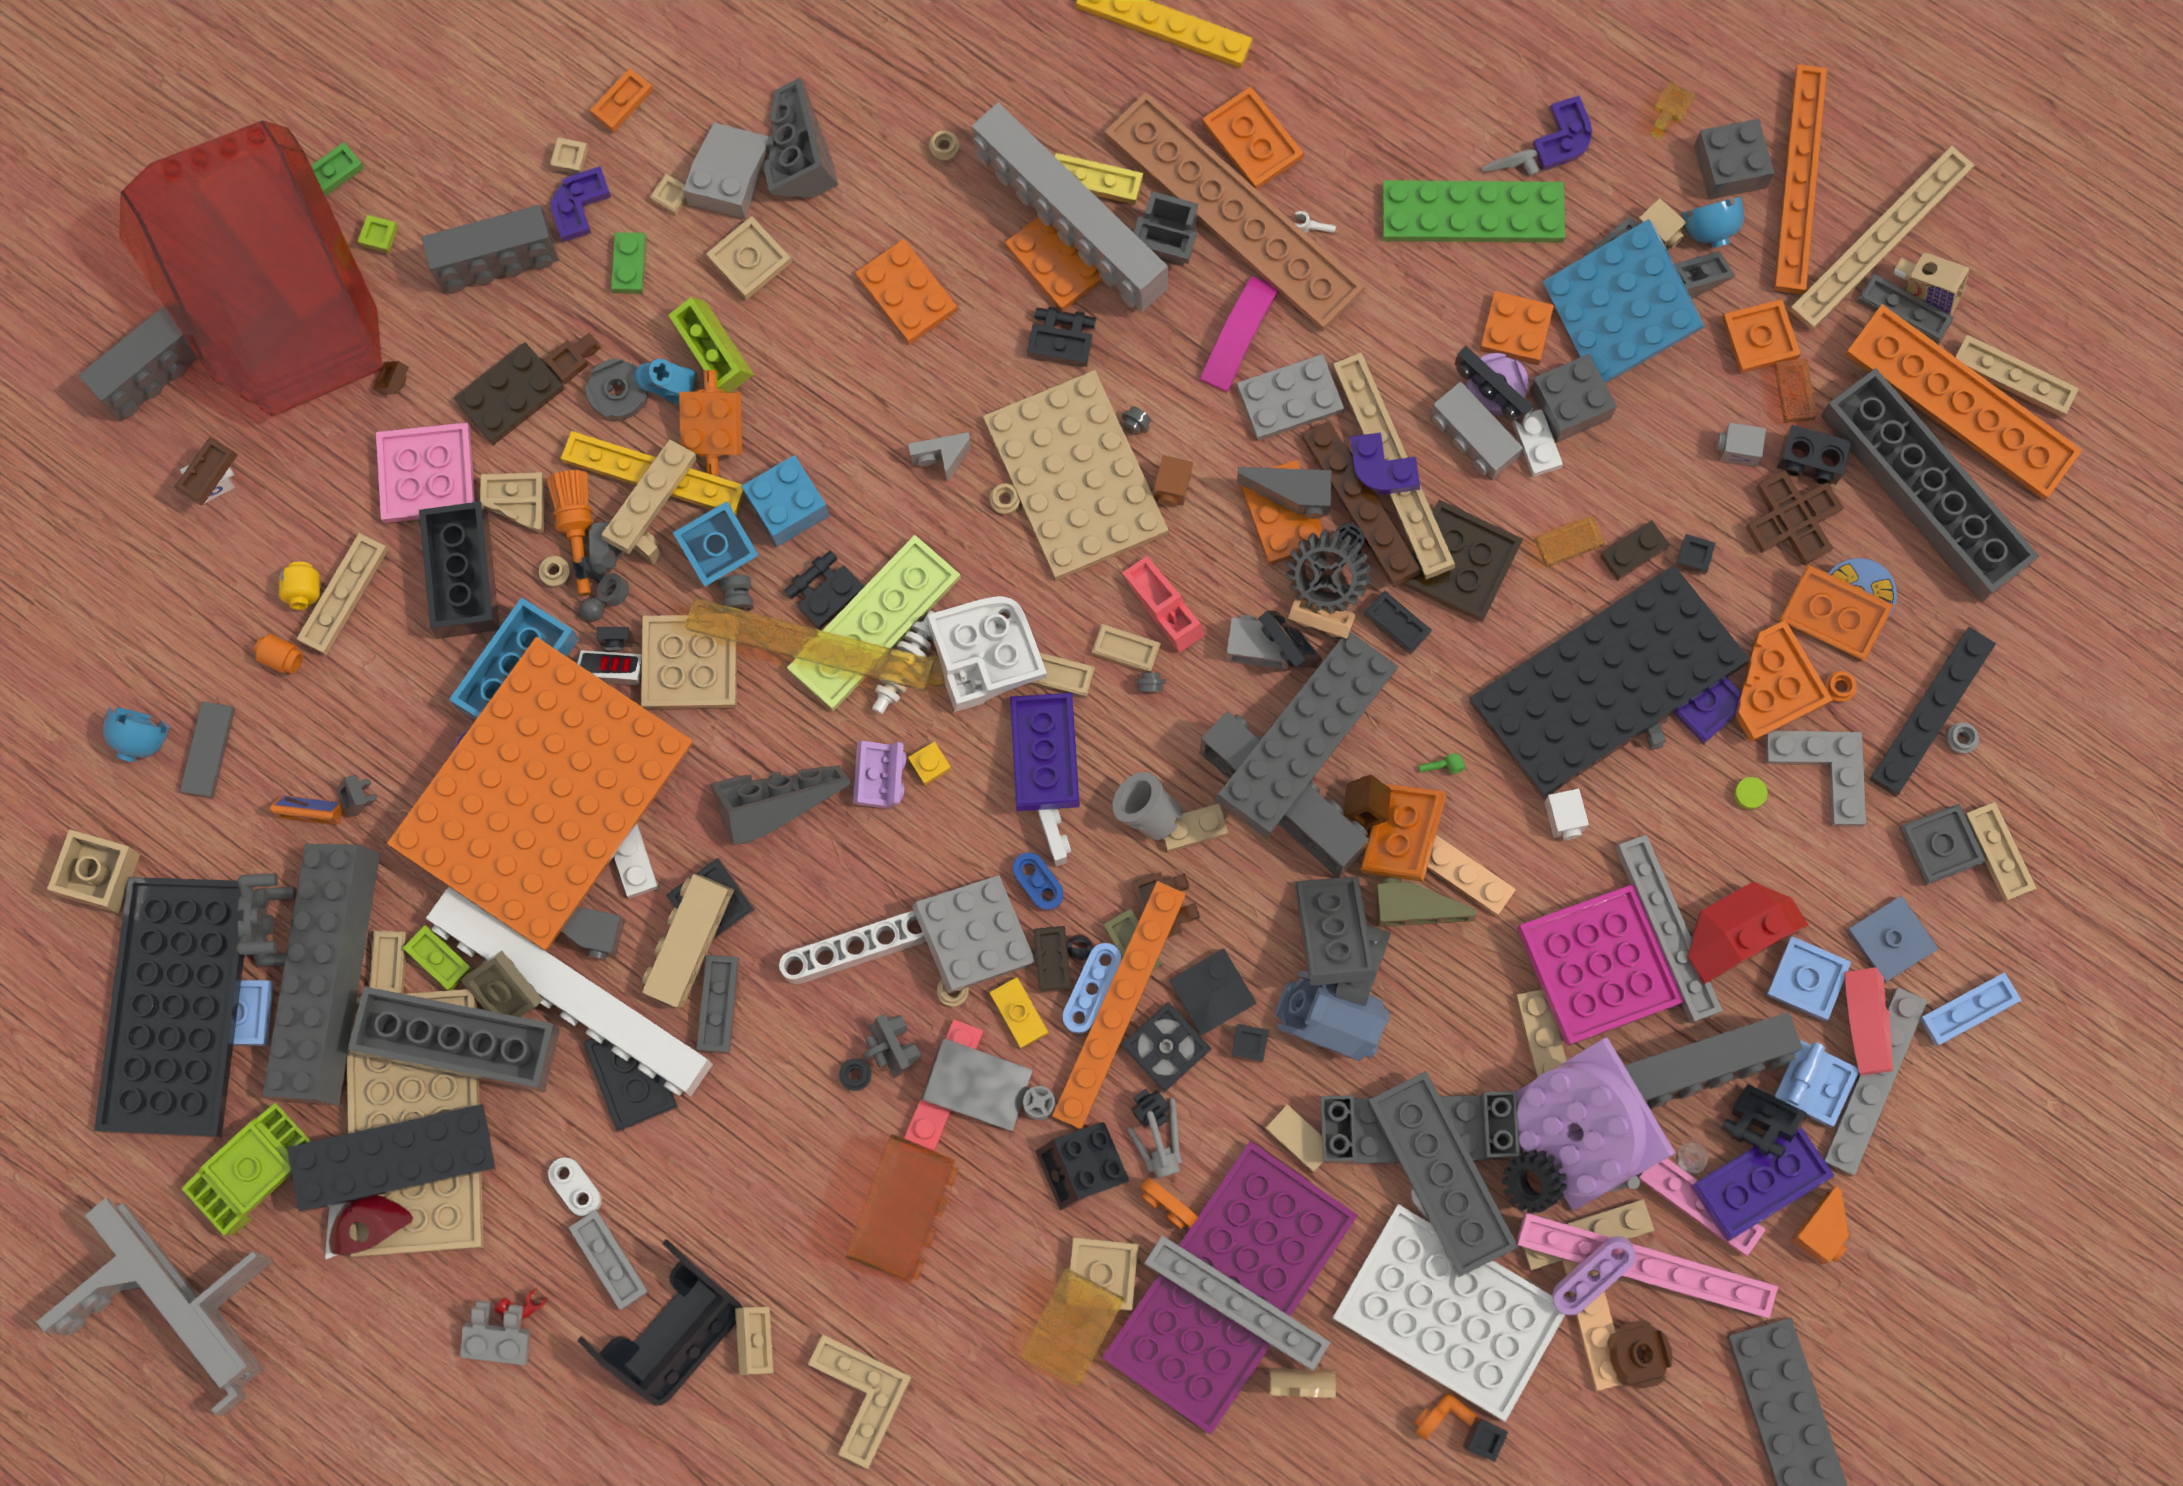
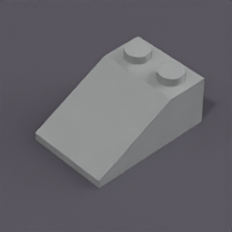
M713 123L692 163L683 190L688 205L746 220L769 149L767 146L769 136Z

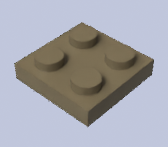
M502 950L461 979L463 984L486 1011L521 1017L543 1001L535 991V988L524 978L515 967L513 961Z

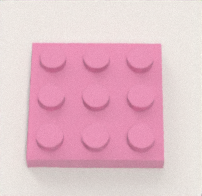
M468 423L376 432L380 513L383 523L419 520L420 509L475 502L471 433Z

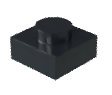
M1685 534L1676 566L1706 575L1716 543Z
M597 627L596 639L601 647H605L606 650L623 651L624 647L633 646V634L629 627Z
M1237 1024L1231 1057L1263 1063L1269 1030Z
M1476 1416L1462 1447L1495 1462L1509 1432Z

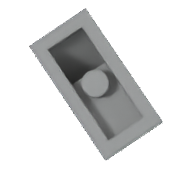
M969 432L908 444L912 465L930 466L935 464L937 460H943L947 481H949L971 449Z

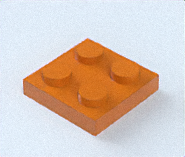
M1494 291L1480 350L1489 353L1505 354L1509 358L1539 365L1554 305Z
M1782 299L1725 313L1722 317L1740 374L1799 359L1801 353Z

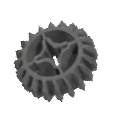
M1326 530L1320 533V538L1313 532L1309 535L1308 541L1301 539L1298 543L1299 548H1293L1290 554L1293 558L1289 559L1286 565L1292 570L1287 572L1286 578L1294 580L1289 588L1290 590H1299L1296 596L1297 600H1302L1304 597L1308 600L1306 608H1310L1314 603L1317 605L1318 611L1322 610L1324 606H1327L1330 614L1335 613L1337 606L1340 610L1345 611L1348 608V603L1351 605L1357 604L1358 596L1365 594L1366 589L1364 586L1370 582V578L1365 574L1369 573L1371 568L1370 565L1362 564L1368 558L1367 554H1357L1361 548L1360 543L1354 546L1349 545L1351 541L1350 535L1346 536L1344 540H1340L1339 531H1335L1332 538H1329ZM1323 551L1333 552L1337 556L1329 557ZM1306 558L1311 562L1310 567L1315 574L1311 581L1308 579L1305 571ZM1346 563L1349 565L1352 574L1351 585L1345 581L1346 577L1342 572V568ZM1335 566H1337L1333 572V575H1331L1330 573L1329 576L1325 574L1321 577L1324 569L1327 570V568H1329L1330 570H1332ZM1327 587L1331 589L1333 592H1325L1320 590L1319 588Z

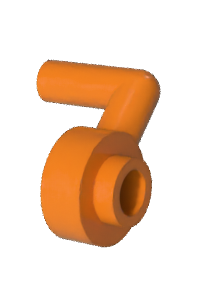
M1446 1394L1432 1412L1426 1407L1414 1423L1419 1428L1415 1433L1426 1441L1450 1410L1470 1427L1477 1415L1452 1394Z

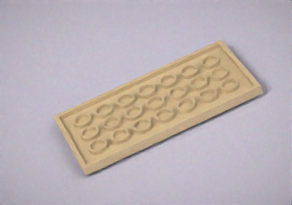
M468 989L406 994L477 1009V999ZM361 997L356 998L351 1035ZM348 1050V1134L480 1105L479 1079L359 1056ZM482 1173L379 1195L403 1206L412 1214L413 1220L410 1224L398 1230L378 1245L365 1251L350 1254V1257L484 1248ZM355 1222L350 1226V1237L355 1242H364L369 1237V1229L364 1223Z

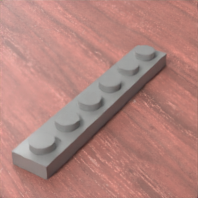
M1644 835L1617 845L1615 847L1630 884H1633L1671 970L1683 998L1682 1006L1690 1024L1721 1013L1723 1010L1711 982L1704 985L1687 959L1692 938L1648 836Z
M1899 987L1894 989L1887 1006L1890 1012L1893 1071L1862 1076L1859 1073L1823 1158L1828 1166L1851 1177L1855 1176L1927 1000Z
M1161 1236L1145 1262V1265L1311 1371H1314L1331 1343L1164 1236Z

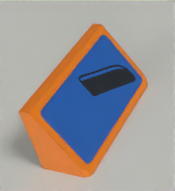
M289 795L280 796L270 807V811L279 819L329 825L340 824L343 810L342 804L339 801Z

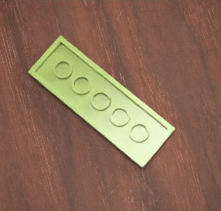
M914 535L787 667L788 671L834 711L892 651L906 633L912 630L913 624L919 622L961 578L960 574Z

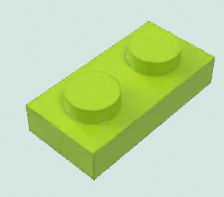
M426 925L403 947L410 956L448 991L453 990L461 982V979L472 970L460 956Z

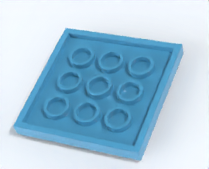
M1650 219L1543 281L1580 358L1590 354L1605 384L1706 327Z

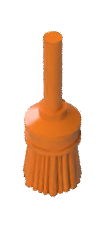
M569 470L553 473L546 478L555 508L553 512V517L556 520L555 530L566 534L567 540L571 541L573 562L579 563L582 562V557H585L583 539L586 538L585 532L594 523L591 518L592 508L588 506V472ZM576 578L578 595H590L589 578L582 580Z

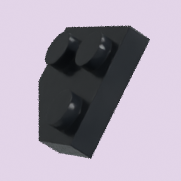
M1267 610L1258 618L1263 624L1261 630L1270 641L1277 642L1282 649L1280 655L1291 667L1293 665L1296 668L1315 667L1323 660L1298 629L1294 630L1288 625L1286 627L1283 625L1286 620L1277 611Z

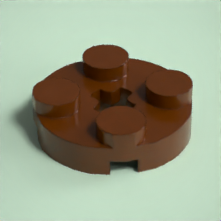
M1634 1321L1624 1324L1618 1328L1616 1333L1608 1338L1610 1361L1617 1374L1618 1381L1624 1386H1632L1636 1389L1657 1386L1665 1380L1667 1376L1664 1377L1667 1368L1672 1365V1349L1668 1338L1661 1330L1656 1331L1654 1327L1650 1326L1652 1323L1647 1321ZM1637 1348L1639 1351L1645 1352L1646 1357L1642 1358V1362L1637 1357Z

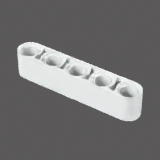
M910 911L789 951L780 959L779 968L785 980L795 985L802 984L926 942L923 932L912 934L908 931L911 922L917 920L915 912ZM889 930L895 933V938L891 943L884 945L878 942V936L881 932ZM856 940L862 941L864 949L861 953L853 955L848 952V946L851 942ZM828 950L834 953L831 963L822 965L817 962L818 955L821 952ZM792 961H801L803 963V969L797 975L787 973V967Z

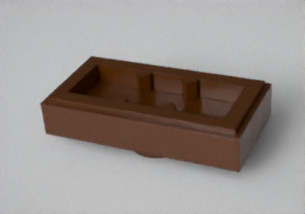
M209 437L174 488L203 506L238 455Z

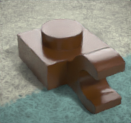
M588 333L574 346L566 340L545 357L544 360L566 384L589 366L584 358L595 354L601 346L591 333Z

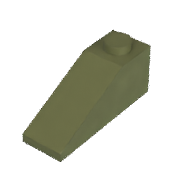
M1399 878L1383 879L1382 884H1377L1375 888L1378 927L1474 921L1477 916L1476 909L1411 882H1401Z

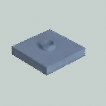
M1902 895L1847 930L1871 967H1876L1882 974L1884 983L1938 949Z

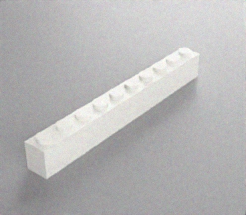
M450 887L447 888L426 917V919L434 924L431 929L434 933L446 941L450 936L459 941L456 947L470 957L477 953L485 959V962L502 950L543 999L540 1004L548 1009L555 1005L562 1010L559 1015L561 1018L573 1026L580 1022L588 1028L585 1034L600 1044L606 1039L614 1045L611 1050L625 1061H628L631 1056L640 1062L637 1068L652 1079L658 1074L667 1080L663 1086L676 1095L680 1096L682 1092H685L691 1097L713 1064L707 1058Z

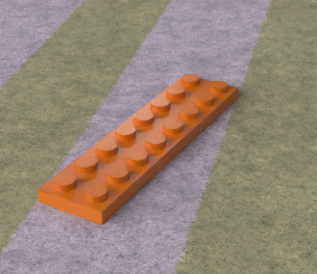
M1883 304L1877 309L1844 354L1869 373L1877 368L1900 396L2043 500H2046L2083 451Z

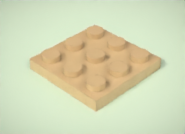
M737 615L643 616L641 706L645 709L737 708Z

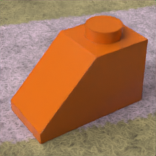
M1835 1186L1827 1191L1791 1239L1822 1265L1829 1263L1831 1260L1837 1262L1847 1249L1844 1243L1848 1239L1849 1233L1842 1190L1839 1187Z

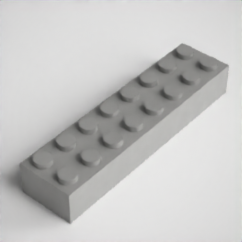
M999 102L972 125V141L975 145L974 154L983 165L987 166L989 164L995 169L997 178L1005 186L1010 184L1017 191L1016 195L1024 205L1028 206L1031 204L1038 211L1036 214L1046 226L1052 225L1058 231L1057 234L1065 245L1069 247L1073 245L1079 251L1078 255L1081 260L1089 267L1093 265L1100 272L1099 275L1109 287L1115 286L1121 292V298L1129 307L1133 308L1135 306L1143 312L1168 289V266Z

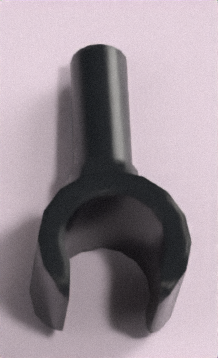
M582 557V562L579 563L572 562L575 576L578 580L590 578L600 582L604 577L593 570L590 557Z

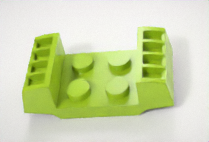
M275 1102L258 1118L249 1122L201 1166L199 1171L181 1189L223 1236L234 1235L252 1220L249 1213L292 1174L287 1147L311 1141Z

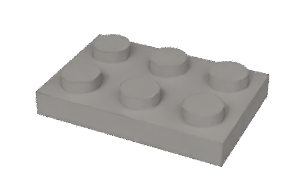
M1323 354L1238 382L1236 386L1257 441L1344 412L1343 404Z

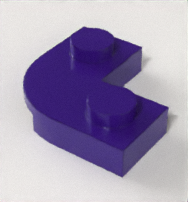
M1579 95L1551 104L1550 111L1559 132L1534 139L1533 147L1538 151L1537 157L1543 171L1578 159L1589 146L1592 126Z
M601 166L563 179V184L557 189L553 200H551L552 213L563 242L590 234L591 230L583 206L611 197Z
M1381 432L1350 437L1355 474L1357 479L1364 485L1376 490L1377 494H1394L1420 490L1416 457L1385 461Z

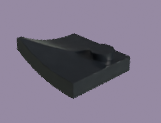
M1224 948L1169 980L1201 1036L1257 1004Z

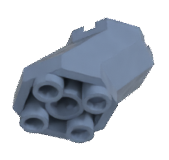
M1301 971L1296 975L1300 977L1296 983L1289 981L1284 986L1275 1009L1276 1017L1281 1018L1282 1024L1277 1023L1279 1031L1337 1053L1345 1058L1360 1061L1363 1057L1371 1058L1376 1054L1380 1037L1390 1018V1013L1384 1008L1382 1000L1369 995L1366 1006H1362L1334 997L1338 983L1310 986L1307 971Z

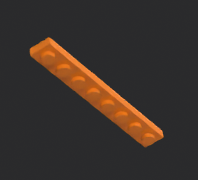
M1797 64L1795 68L1773 291L1803 295L1806 291L1827 68Z
M1159 881L1156 882L1054 1110L1053 1117L1079 1129L1083 1128L1183 904L1186 893Z

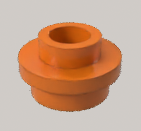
M1834 672L1825 681V687L1835 702H1847L1856 693V681L1847 672ZM1835 684H1843L1845 692L1837 691Z

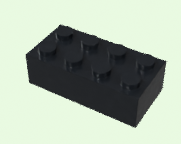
M479 501L420 509L419 516L430 629L437 638L498 630L500 626L489 517L484 505Z

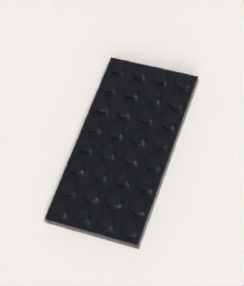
M1673 565L1470 697V703L1544 799L1748 665L1750 658L1676 566Z
M128 877L94 1131L222 1138L244 955L236 952V946L239 941L238 921H243L244 910H238L240 891L237 880Z

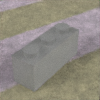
M1459 382L1433 404L1430 415L1434 425L1441 431L1445 430L1453 438L1454 446L1461 453L1466 452L1472 458L1473 465L1480 474L1484 476L1487 474L1493 480L1520 457L1523 447L1462 382Z

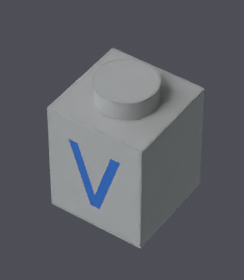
M1729 422L1725 431L1719 432L1716 450L1721 451L1720 461L1757 467L1763 455L1766 428Z

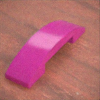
M1254 276L1250 278L1219 335L1200 381L1228 393L1263 318L1267 316L1278 294L1277 289Z

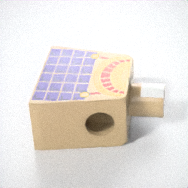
M1923 253L1917 264L1901 258L1896 266L1894 275L1908 281L1907 292L1952 315L1964 295L1970 268L1929 253Z

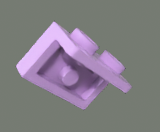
M862 740L857 742L853 804L890 809L900 803L904 795V784L901 783L902 770L906 764V753L903 752V743L895 742L889 745Z

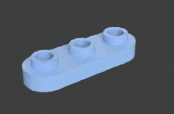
M1110 943L1098 944L1092 949L1063 1011V1023L1071 1033L1084 1034L1092 1028L1121 963L1120 951ZM1102 956H1109L1112 961L1108 966L1100 964L1099 959ZM1090 984L1098 987V992L1094 995L1086 992V988ZM1077 1013L1085 1016V1020L1081 1024L1073 1021V1016Z

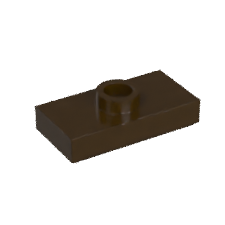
M1065 926L1033 929L1039 992L1049 993L1071 990Z

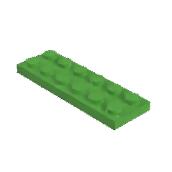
M1383 180V241L1564 243V182Z

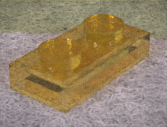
M1593 515L1536 536L1534 539L1546 568L1603 547L1605 544Z

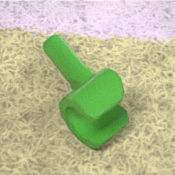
M1456 753L1450 754L1437 762L1419 765L1420 772L1447 767L1450 774L1454 775L1465 770V764L1461 756Z

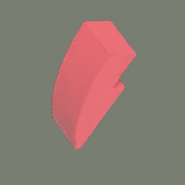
M1148 556L1122 572L1123 577L1144 608L1179 653L1205 636L1199 620L1183 603L1181 595Z
M1876 967L1845 972L1848 1014L1859 1073L1862 1076L1893 1071L1890 1012L1886 1008L1884 977Z

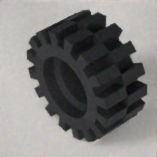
M1537 1149L1527 1151L1511 1160L1507 1164L1508 1167L1504 1168L1503 1174L1507 1175V1177L1502 1179V1184L1509 1187L1504 1190L1505 1195L1512 1194L1513 1198L1509 1201L1512 1205L1517 1202L1520 1203L1517 1208L1520 1211L1527 1209L1529 1214L1543 1212L1557 1204L1565 1195L1562 1192L1567 1189V1184L1561 1183V1181L1567 1179L1566 1173H1559V1169L1563 1168L1561 1163L1556 1165L1553 1163L1556 1159L1555 1156L1550 1155L1546 1157L1547 1151L1541 1150L1537 1152ZM1528 1170L1534 1171L1541 1179V1193H1537L1530 1187L1527 1181Z

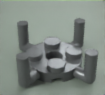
M277 873L241 875L237 880L240 891L238 910H244L243 921H238L239 941L236 946V952L240 955H254L255 963L259 967L285 966L287 953H276V941H268L267 939L268 934L274 933V918L272 915H268L267 907L269 900L295 899L296 888L273 887L253 889L252 887L277 886Z

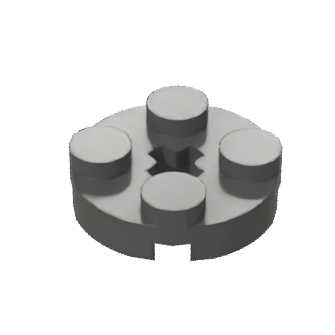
M610 359L597 365L591 372L592 376L588 384H586V395L594 411L603 416L605 420L628 419L646 406L648 391L641 389L636 383L635 371L638 367L637 365L623 362V359ZM618 383L620 387L625 386V389L619 396L609 394L613 390L612 385Z

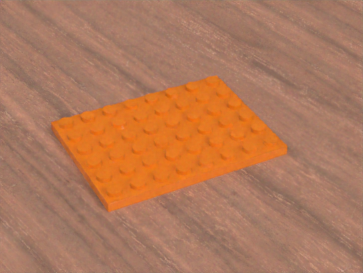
M536 637L394 832L387 845L547 952L691 748L693 740Z

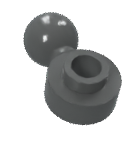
M616 573L603 577L597 586V597H589L581 602L579 607L581 617L588 622H595L601 619L606 604L613 607L621 604L626 599L629 591L628 582Z

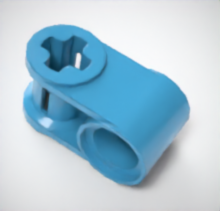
M661 358L655 359L650 363L641 364L635 371V380L641 389L661 396L675 404H679V392L694 390L697 379L695 371L675 365Z

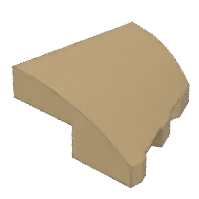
M1269 1368V1395L1336 1398L1335 1371Z

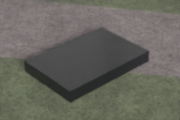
M593 1038L583 1042L617 1132L678 1108L673 1092L663 1086L667 1080L658 1074L652 1079L637 1068L640 1062L631 1056L628 1061H625L611 1051L614 1045L606 1039L601 1044Z

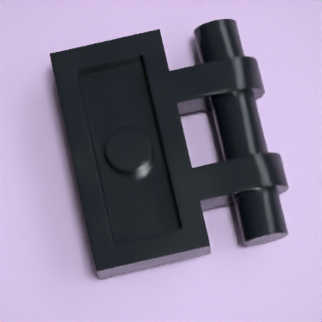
M1049 306L1048 309L1037 307L1035 319L1046 322L1045 326L1032 325L1027 356L1087 367L1093 334L1083 333L1082 329H1095L1096 317L1085 316V312L1076 311L1075 314L1058 311L1057 307ZM1056 323L1071 325L1072 331L1055 328Z
M830 550L824 556L815 558L811 562L813 565L801 576L797 574L792 578V583L783 590L791 600L799 593L805 597L797 605L798 609L818 630L839 614L864 588L860 581L844 565L835 573L830 569V566L838 560ZM819 575H822L826 581L813 591L809 584Z
M1747 1084L1732 1107V1114L1741 1119L1736 1123L1726 1118L1721 1130L1731 1134V1138L1740 1143L1745 1141L1758 1147V1152L1766 1156L1772 1154L1781 1159L1786 1151V1147L1776 1142L1778 1137L1791 1143L1804 1123L1807 1112ZM1753 1124L1767 1131L1765 1136H1762L1749 1128Z

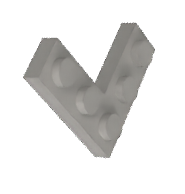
M1773 731L1765 735L1766 764L1829 765L1831 826L1863 827L1866 825L1862 732Z

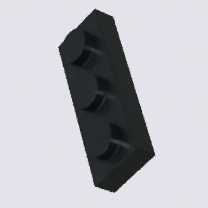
M1465 346L1457 354L1454 363L1457 372L1464 379H1471L1479 387L1480 393L1486 399L1494 400L1501 406V411L1509 420H1516L1520 425H1523L1530 418L1534 406L1473 351Z

